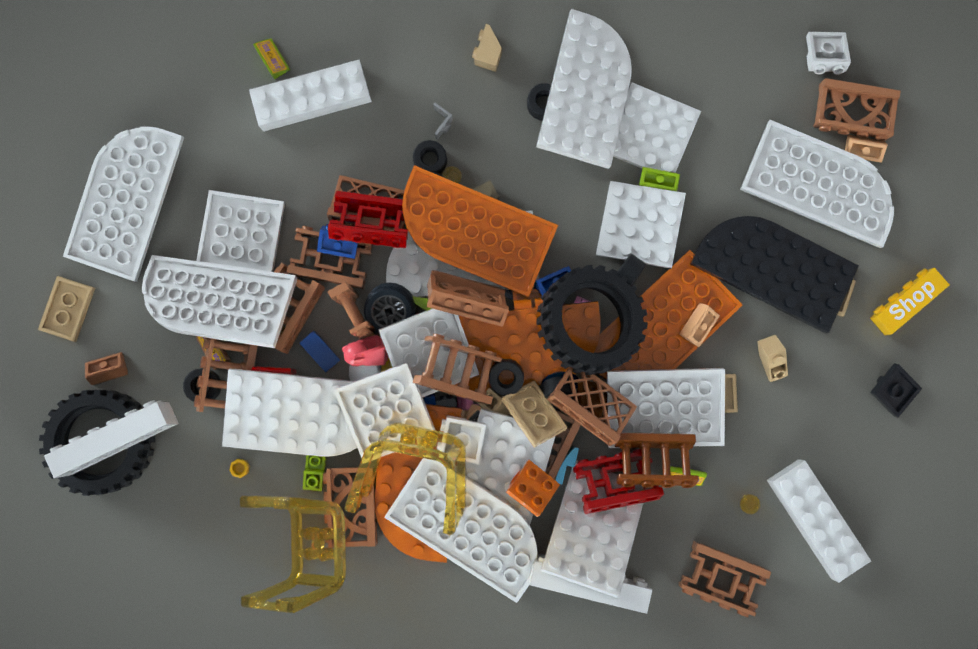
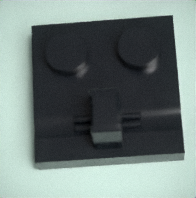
M894 363L884 376H880L876 380L878 383L870 393L894 417L899 418L922 388L899 364Z

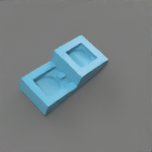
M572 446L569 449L554 479L559 484H563L566 467H575L579 448Z

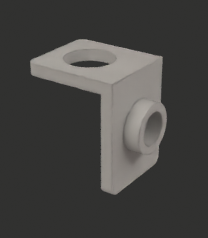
M434 103V110L446 118L435 132V138L438 140L443 133L446 134L452 125L450 123L453 121V117L444 108Z

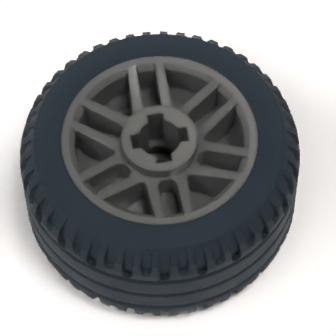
M383 283L376 286L369 293L364 304L365 319L374 326L375 329L373 330L378 333V329L414 316L416 305L410 291L397 283Z

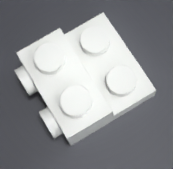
M808 32L806 36L808 70L814 71L815 74L833 72L839 75L846 72L851 63L846 32Z
M447 415L446 420L442 419L440 431H444L443 439H438L437 450L440 451L439 457L479 464L486 424Z

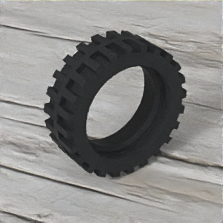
M586 265L582 269L577 267L569 273L567 272L544 293L541 298L543 303L538 306L537 312H541V316L536 319V324L541 325L542 329L538 332L539 338L544 337L545 339L544 349L552 351L553 355L550 357L554 361L557 359L562 361L561 367L565 369L572 367V372L577 374L585 372V375L602 374L632 359L631 355L639 351L640 347L638 344L643 342L646 335L642 334V331L648 327V322H644L643 319L647 315V309L642 310L641 303L644 300L642 296L637 297L635 291L638 289L635 285L630 286L627 283L628 278L625 275L620 278L616 275L617 270L605 271V266L602 265L593 269V265ZM583 288L593 289L605 295L615 306L620 318V335L616 344L607 351L600 353L585 351L577 346L568 336L563 325L562 307L565 300L573 292Z
M83 390L81 393H73L68 396V400H61L57 403L59 406L57 410H50L48 413L51 417L50 420L44 421L42 424V428H46L44 435H39V441H43V448L39 449V454L46 455L51 453L50 449L55 446L67 445L73 423L86 411L105 409L117 414L120 418H124L126 412L133 409L140 410L142 405L139 402L131 401L130 396L119 394L118 391ZM155 436L129 447L123 463L114 471L104 475H91L81 470L70 476L58 477L60 480L58 485L62 488L69 487V492L74 494L82 493L83 496L103 495L133 484L132 481L134 479H139L143 475L141 470L148 468L150 464L147 461L148 456H153L154 450L150 449V445L152 442H155ZM46 461L42 462L44 468L49 467ZM50 472L48 475L51 477V479H55L53 478V475Z

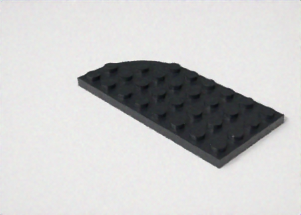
M754 216L736 217L717 225L703 238L690 265L826 334L831 330L859 265L770 220Z

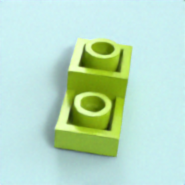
M306 455L303 490H323L326 457Z

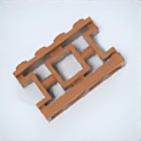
M302 226V229L296 228L295 240L303 242L300 260L290 258L287 273L335 284L346 282L351 287L365 288L367 274L358 271L361 254L371 255L373 244L358 243V246L365 247V249L357 248L355 259L340 256L337 267L321 264L323 253L317 252L314 249H308L310 239L303 237L305 235L319 238V232L313 231L314 228ZM307 256L315 257L314 267L322 270L317 271L297 267V264L305 266ZM344 263L353 265L352 275L359 276V279L334 274V272L342 273Z
M693 541L692 552H690L689 556L698 561L692 578L682 574V579L678 584L683 588L682 592L691 596L694 593L701 595L700 599L712 603L713 600L719 602L718 606L730 610V608H734L742 616L748 617L752 615L755 617V610L758 608V604L750 601L756 583L765 586L767 583L766 579L770 578L771 571ZM700 552L723 562L720 564L714 561L710 571L703 568L705 558L698 554ZM738 567L759 575V578L750 576L747 585L740 583L742 572L735 570V568ZM719 568L734 574L728 592L713 586ZM700 575L706 577L708 580L705 588L711 590L712 593L688 585V582L696 585ZM736 590L744 592L742 602L749 606L747 608L725 599V596L733 599Z

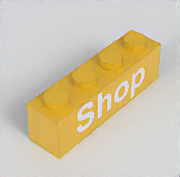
M935 267L921 270L916 275L918 278L913 282L910 280L902 286L903 290L899 294L897 292L887 299L889 302L885 306L880 305L873 311L875 314L870 319L884 335L893 334L950 286Z

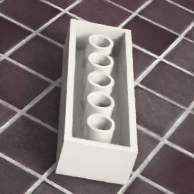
M360 60L249 90L257 122L263 132L372 102Z
M152 400L145 403L143 409L128 411L124 414V418L119 420L114 418L106 422L107 426L93 428L87 431L88 435L74 437L69 440L67 445L62 446L61 444L51 448V453L44 455L53 478L73 475L179 424L170 403Z
M798 459L767 479L774 493L832 580L839 583L871 562L805 460Z
M538 554L537 560L534 559L529 585L637 612L646 614L648 612L652 589L642 578L633 577L632 580L626 578L625 575L620 595L616 598L541 571L545 558L543 554Z

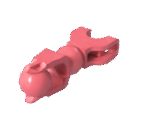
M378 335L360 339L342 347L344 359L351 366L385 365L389 358L383 341Z

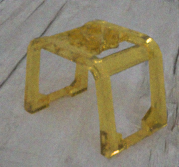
M393 423L386 426L380 432L378 439L365 449L344 509L347 512L356 513L361 505L362 497H368L371 493L383 450L430 459L442 463L447 470L443 533L453 535L466 508V448L463 442L457 436L403 423ZM392 433H401L400 442L387 438ZM437 441L451 445L446 453L433 449V447H436Z
M240 497V507H274V509H287L291 516L292 570L289 578L266 589L241 596L242 607L295 613L339 591L346 575L345 518L340 505L336 502L295 497ZM301 513L332 515L334 530L328 527L321 529L318 527H308L302 529ZM302 537L306 540H312V547L303 549ZM334 539V549L331 547L324 548V541ZM303 557L306 560L319 559L322 562L334 559V576L302 573ZM297 584L321 587L299 597H285L276 600V602L266 601L294 588Z

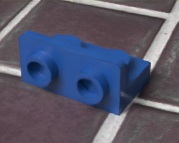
M329 224L321 227L317 252L352 259L356 258L358 243L330 239L328 237Z

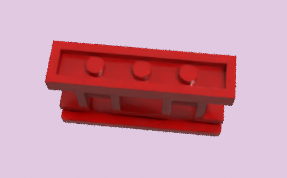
M336 191L334 212L342 214L340 221L330 220L328 237L330 239L352 241L355 243L406 248L408 230L399 229L401 221H404L403 199ZM348 211L358 212L357 215L347 214ZM386 216H394L396 220L386 219ZM362 217L380 218L379 226L361 224ZM345 222H353L355 226H347ZM384 227L394 228V232L385 231Z
M637 449L630 453V461H638L636 463L638 472L631 474H643L642 450ZM622 452L615 454L614 457L600 456L592 461L583 459L578 461L573 468V472L576 473V480L586 478L590 494L582 497L585 514L659 500L664 495V492L659 485L649 488L643 487L642 491L633 492L636 489L635 485L612 489L608 473L623 471ZM601 468L599 471L601 479L594 480L591 470ZM604 487L607 497L596 499L598 497L596 488Z

